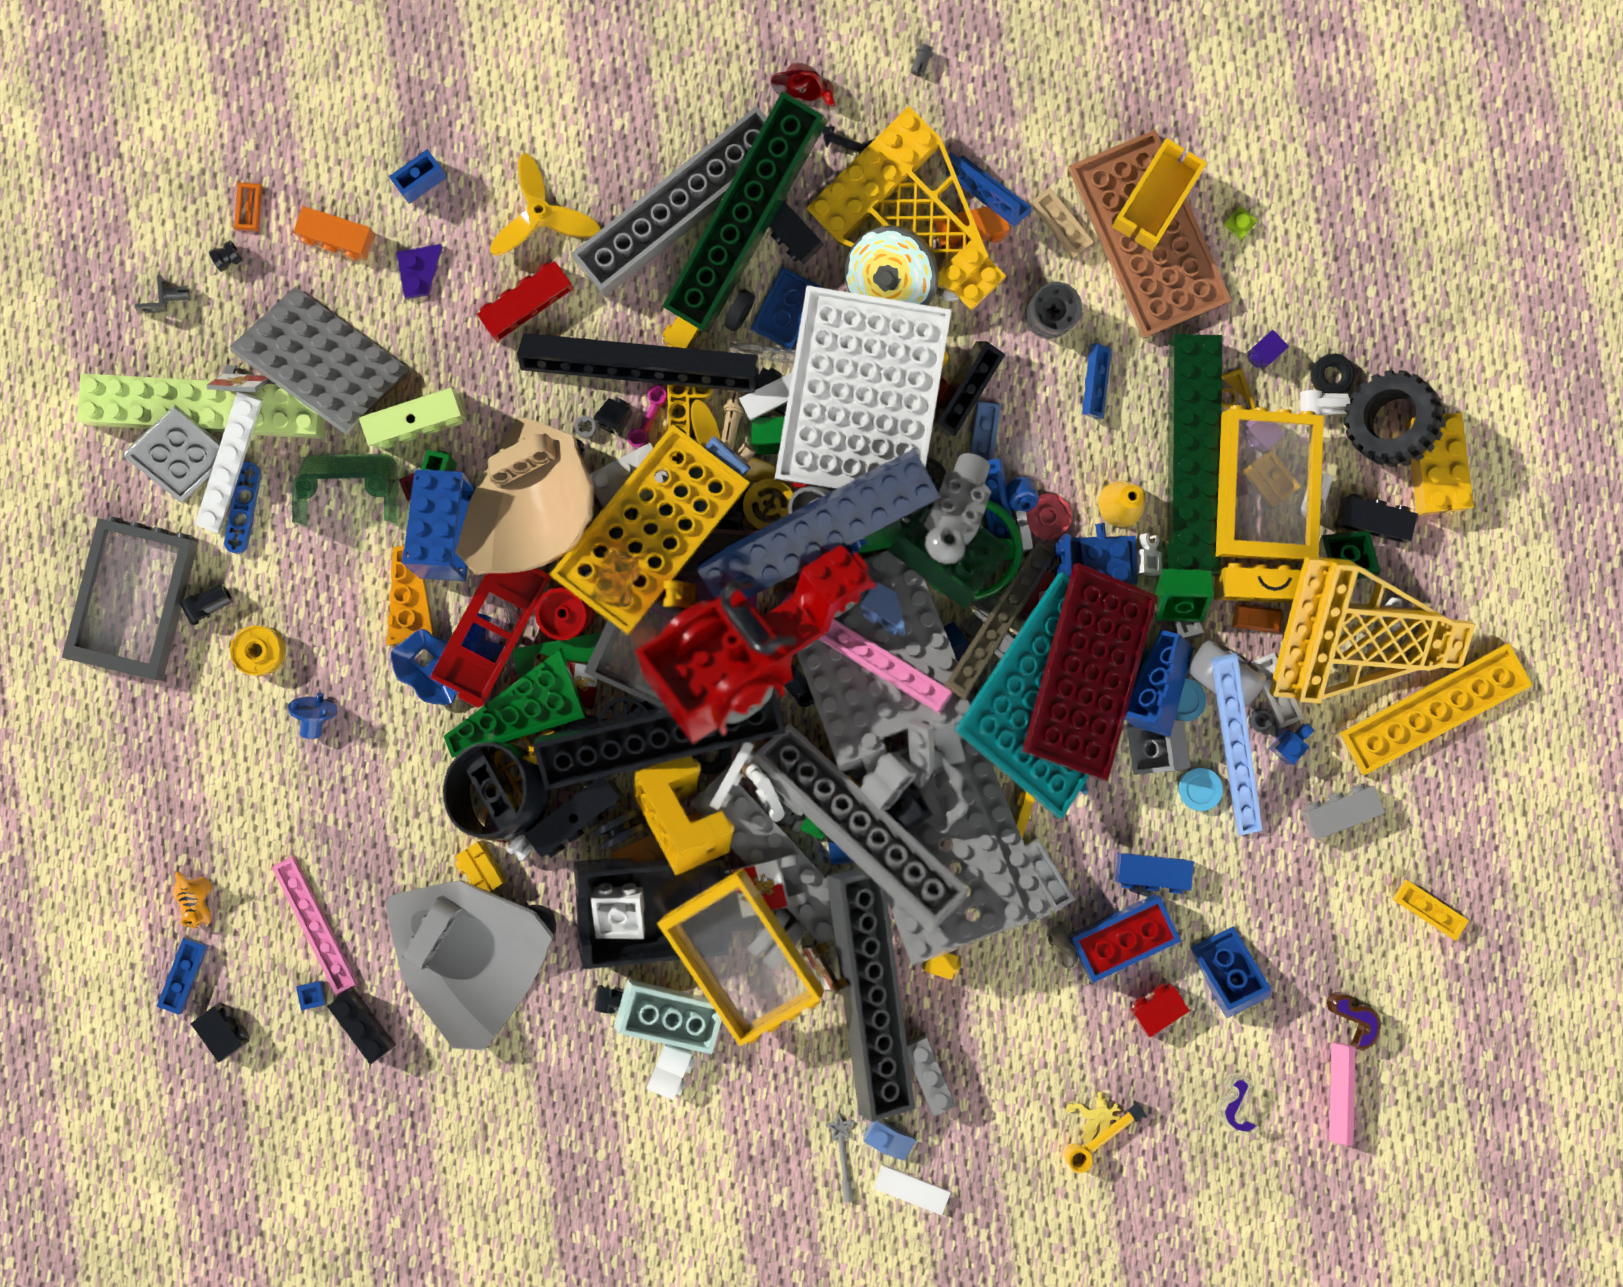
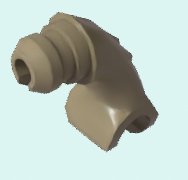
M1055 926L1050 931L1048 942L1060 950L1063 967L1071 969L1078 961L1076 950L1066 929L1062 926Z

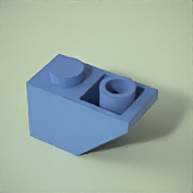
M876 581V588L871 589L860 604L863 617L872 623L877 621L882 624L888 633L892 635L897 633L903 637L905 635V626L898 595L893 590Z

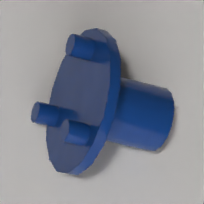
M317 693L316 697H301L292 700L288 704V713L300 720L301 737L317 739L322 736L323 721L335 717L337 706L332 701L324 699L323 693Z

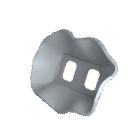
M936 750V768L933 769L932 775H930V782H927L923 787H917L933 814L924 822L938 832L948 833L950 826L964 815L968 806L961 792L962 774L945 760L943 751ZM944 770L948 781L939 787L935 775ZM953 792L957 799V805L949 809L945 802V796Z

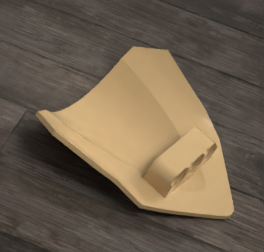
M520 418L514 423L498 452L488 459V469L479 481L469 501L457 544L456 554L475 575L511 573L534 569L557 560L578 543L583 534L584 527L592 519L593 484L580 454L576 438L568 433L528 418Z

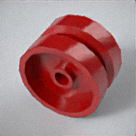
M563 585L545 592L537 601L535 609L536 622L541 631L548 637L556 640H569L584 632L594 622L596 611Z

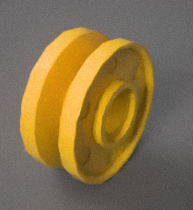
M253 625L244 627L236 633L231 641L229 651L231 660L238 670L245 674L262 676L271 674L281 666L285 659L286 646L281 635L271 627ZM258 644L262 647V653L259 657L254 653V649Z

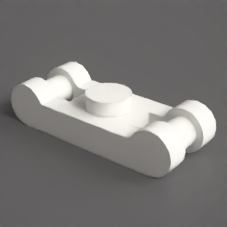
M756 764L750 765L746 769V775L750 780H753V783L758 788L755 793L761 801V807L765 812H769L768 814L773 821H780L785 813L769 778Z

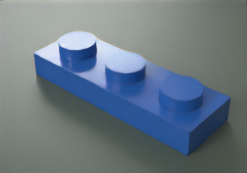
M1099 343L1090 344L1082 414L1095 419H1104L1112 349Z
M189 937L182 939L157 1007L178 1015L183 1013L208 949V944Z

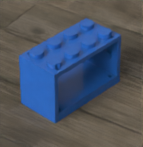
M415 469L402 564L419 579L464 582L467 580L468 566L456 554V548L471 499L469 496L473 495L476 487L463 472Z

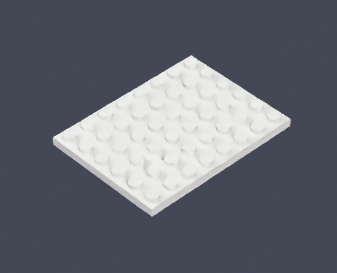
M807 286L775 479L838 489L914 448L925 467L951 309Z

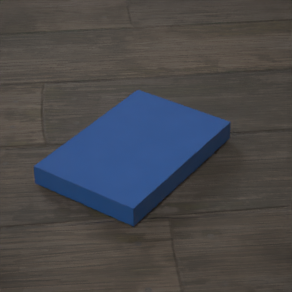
M781 267L750 330L793 351L798 341L807 286L824 287Z

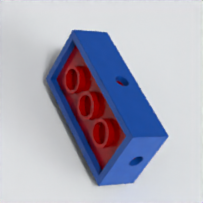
M1156 894L1068 934L1088 979L1093 983L1181 942L1161 897Z

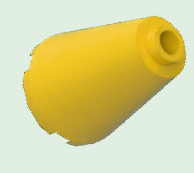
M1118 480L1108 484L1102 490L1098 505L1103 519L1110 525L1129 527L1142 518L1146 508V500L1143 490L1139 486L1129 481Z

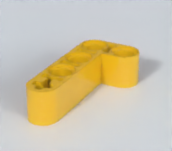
M668 385V429L674 425L691 438V402L697 399L702 402L708 401L712 398L714 389H709L705 394H699L696 391L698 387L685 386L684 393L677 395L673 393L676 385ZM677 408L686 410L682 418H675L673 413ZM674 453L671 455L670 461L673 464H677L674 460L678 459V453Z

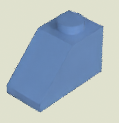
M884 1119L870 1122L863 1134L865 1143L885 1155L903 1161L906 1160L917 1139Z

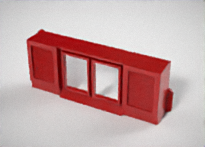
M537 568L511 573H486L433 669L430 678L459 692L458 697L461 700L477 708L482 707L551 576ZM489 592L523 610L512 633L477 616ZM473 622L507 639L496 663L461 646Z

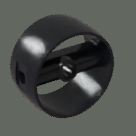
M502 742L479 743L463 750L450 764L443 783V802L450 820L465 834L483 840H510L524 835L540 822L546 812L550 797V790L545 791L536 756L518 745ZM503 750L507 752L520 769L524 787L520 807L513 796L512 784L504 780L491 756L497 751ZM471 781L498 827V832L493 833L485 828L476 817L470 798ZM496 787L498 788L497 795L495 794Z

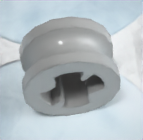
M582 416L575 422L574 428L580 437L587 439L595 435L597 426L589 416ZM582 422L585 424L588 422L592 423L589 426L592 428L591 431L580 432V429H582L580 424Z

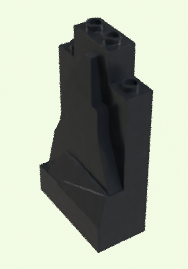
M720 856L678 875H675L667 859L635 862L632 858L574 861L579 957L582 970L681 960L658 926V922L664 915L727 878L725 876H729L728 861H724V858ZM602 883H609L612 887H622L627 883H633L636 887H643L645 905L643 912L644 939L596 938L591 903L594 887H598ZM735 890L682 922L681 925L704 958L729 955V947L733 946L732 933L728 931L756 929V921L760 920L758 915L742 918Z

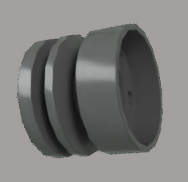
M1063 282L1048 283L1041 287L1027 303L1025 309L1026 324L1030 331L1038 337L1045 339L1058 338L1069 331L1080 319L1082 312L1081 298L1078 292L1069 284ZM1049 308H1052V312L1056 313L1052 318L1050 313H1046Z

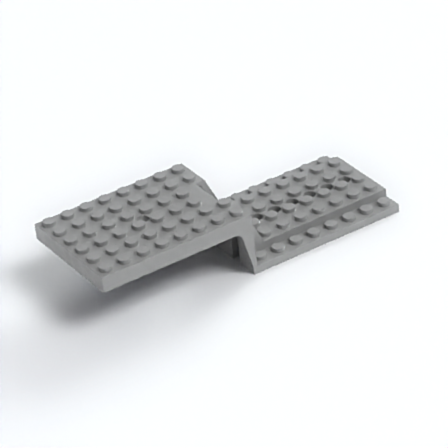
M908 543L864 559L863 561L868 566V573L872 578L897 593L905 626V635L903 637L897 633L892 635L883 628L882 624L877 621L872 623L863 617L860 604L871 589L866 590L856 605L847 612L834 617V619L944 686L958 662L910 544ZM797 584L774 592L779 605H781L789 592L794 594ZM819 639L797 652L838 767L845 775H850L861 787L864 784L863 779L870 772H875L878 760L887 753L882 741L883 738L907 730L908 722L912 719L928 723L934 727L935 751H943L945 760L963 776L961 792L968 808L964 815L950 826L948 833L938 832L925 822L906 832L947 870L951 863H959L962 866V871L954 876L971 889L970 895L930 934L887 893L888 903L911 965H917L959 949L958 947L1004 930L1006 932L1052 915L991 761L954 731L973 702L971 694L969 693L965 700L953 693L940 714ZM909 747L892 752L898 753L910 765ZM944 770L935 775L939 787L947 783L948 779ZM953 792L945 796V802L949 809L957 805V799ZM902 798L901 807L904 808L905 800ZM884 810L891 817L890 812L888 810ZM950 840L953 843V848L949 852H943L939 848L941 841ZM968 909H977L980 912V917L976 921L968 920L965 916Z

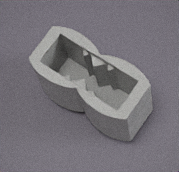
M898 753L884 754L878 760L875 772H870L863 779L864 784L860 790L879 810H888L917 775V772Z

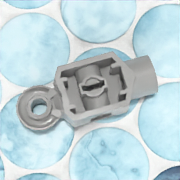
M971 453L961 454L957 459L953 472H946L937 487L940 498L932 502L924 526L929 531L926 537L927 551L938 562L949 564L960 560L965 552V544H969L978 531L991 494V490L985 485L990 465L981 456ZM944 540H947L951 545L946 544Z

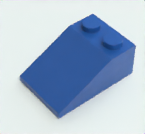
M1234 927L1191 947V951L1212 995L1226 1019L1270 998L1272 988Z

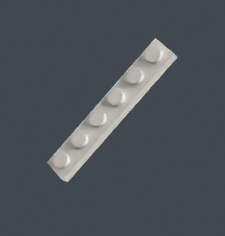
M238 391L236 393L195 525L217 534L221 531L261 409L262 399L245 392Z

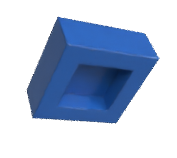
M323 980L296 986L301 1010L327 1004Z

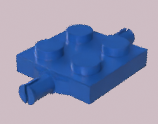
M1105 523L1095 524L1097 538L1092 541L1078 543L1080 564L1133 585L1127 537L1115 539L1107 537Z

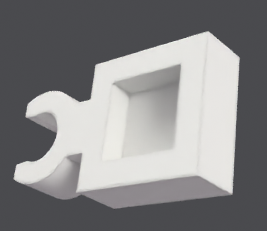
M1016 511L1014 515L1022 538L1023 552L1033 549L1030 528L1027 523L1026 511Z
M1149 533L1142 534L1139 537L1142 549L1137 550V574L1153 577L1160 576L1162 572V552L1156 549L1159 545V536H1151L1149 541Z

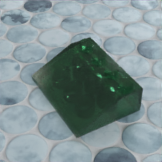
M931 502L920 508L898 534L888 551L966 610L1011 552L1012 548L979 525L978 531L969 544H965V552L960 560L949 564L938 562L932 558L926 548V537L929 531L924 526L932 504ZM944 540L946 544L951 545L947 540Z

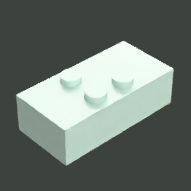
M627 979L614 1027L622 1035L712 1054L722 1020L707 997Z

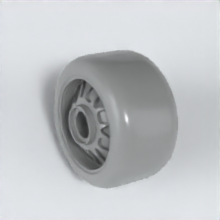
M1207 640L1192 658L1188 668L1189 672L1196 680L1216 694L1211 658L1236 653L1239 662L1245 707L1249 706L1264 687L1266 676L1260 669L1237 652L1217 641Z

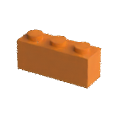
M305 206L301 208L293 231L300 238V242L311 247L314 246V243L322 245L323 250L336 254V251L343 252L345 257L354 261H358L359 258L367 259L375 236V232L368 226Z
M987 206L970 210L982 241L991 240V243H998L1005 240L1010 231L1006 220ZM966 211L954 213L965 226L970 225ZM934 221L935 233L947 231V221ZM950 221V232H961ZM936 237L938 249H946V237ZM950 237V249H959L960 246H963V237Z

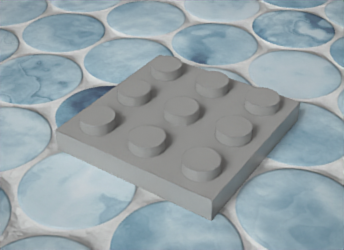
M174 405L124 452L123 456L182 503L210 477L221 443L177 405Z

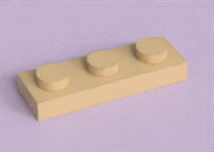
M1050 187L1031 201L1030 205L1074 259L1094 243Z

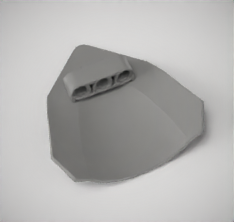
M463 880L437 884L390 896L386 901V910L401 976L405 984L452 1049L485 1051L516 1010L535 980L547 956L554 935L535 911L484 891Z

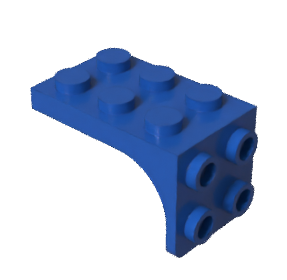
M1064 534L1060 537L1054 547L1055 557H1059V566L1056 567L1055 575L1064 573L1070 578L1074 564L1080 563L1078 543L1092 541L1097 537H1070V534ZM1111 536L1110 538L1114 539L1127 537L1132 582L1137 584L1136 536Z

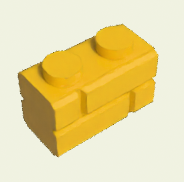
M484 840L478 841L455 856L457 859L455 865L462 875L466 874L470 881L468 882L469 884L490 892L508 881Z

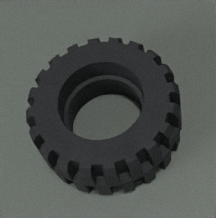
M1393 370L1385 371V376L1381 377L1377 373L1371 376L1372 381L1369 383L1363 381L1359 385L1361 387L1358 393L1354 391L1350 396L1353 401L1352 404L1346 405L1345 412L1348 414V417H1344V425L1348 428L1346 430L1347 437L1361 454L1376 464H1386L1389 467H1397L1399 463L1403 466L1411 465L1412 459L1415 458L1419 461L1424 458L1422 453L1426 450L1431 452L1435 448L1433 445L1435 439L1440 441L1443 435L1440 428L1445 427L1446 419L1443 417L1445 413L1444 405L1441 403V398L1429 383L1416 374L1410 375L1408 371L1399 370L1398 374H1396ZM1396 399L1410 400L1416 407V417L1411 428L1397 438L1382 439L1378 437L1374 432V419L1381 407Z

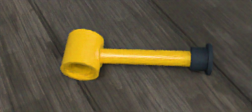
M1136 1101L1127 1110V1114L1086 1146L1074 1143L1066 1148L1064 1159L1074 1172L1084 1173L1088 1171L1092 1166L1091 1154L1134 1120L1137 1122L1142 1117L1147 1118L1146 1113ZM1077 1153H1083V1159L1079 1163H1074L1073 1156Z

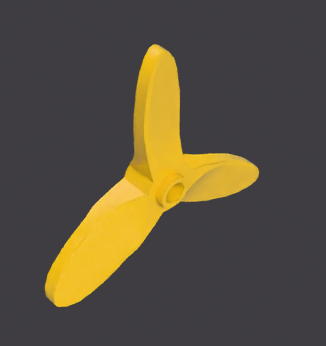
M523 153L518 160V177L522 194L527 203V210L500 231L491 243L490 251L493 256L508 253L524 242L538 227L543 226L559 234L582 239H590L601 229L594 219L579 211L567 207L549 205L545 200V187L540 170L534 159L529 154Z
M695 400L691 407L692 426L698 444L704 448L715 435L721 440L720 432L708 406L701 400ZM755 457L750 458L747 462L751 469L743 477L744 479L751 481L775 479L776 467L771 463Z

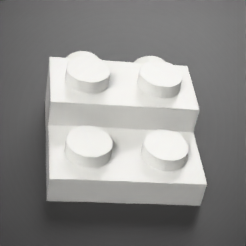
M602 883L598 887H594L591 903L596 938L644 939L643 912L645 905L643 887H636L633 883L624 884L622 887H612L609 883Z

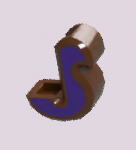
M1332 993L1327 998L1328 1010L1359 1024L1351 1046H1355L1357 1050H1366L1372 1047L1380 1036L1382 1023L1379 1014L1367 1005L1353 1003L1355 999L1346 993Z

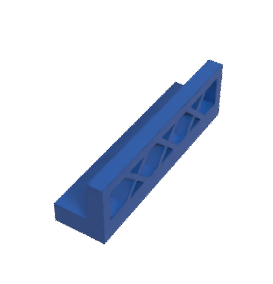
M952 152L948 154L960 186L1012 226H1016L1031 213L1030 205L962 155L959 158ZM946 164V175L950 177L951 174Z

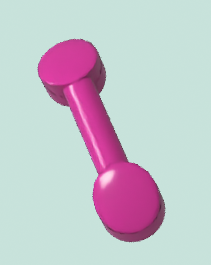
M655 385L648 391V399L652 404L641 427L632 429L628 434V442L634 448H641L649 443L648 432L660 407H664L668 402L667 391L660 385Z

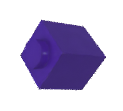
M1271 330L1247 352L1250 356L1248 359L1254 367H1260L1263 370L1289 346L1274 330Z

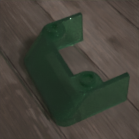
M388 454L309 455L303 459L292 483V523L308 527V499L317 492L318 480L364 479L365 490L369 495L384 497V521L392 525H398L397 462L392 456Z

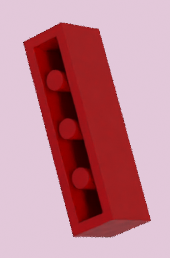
M556 261L543 264L539 268V272L533 276L524 277L519 282L520 285L514 289L505 290L500 294L498 300L493 303H486L480 308L477 316L496 342L574 290Z

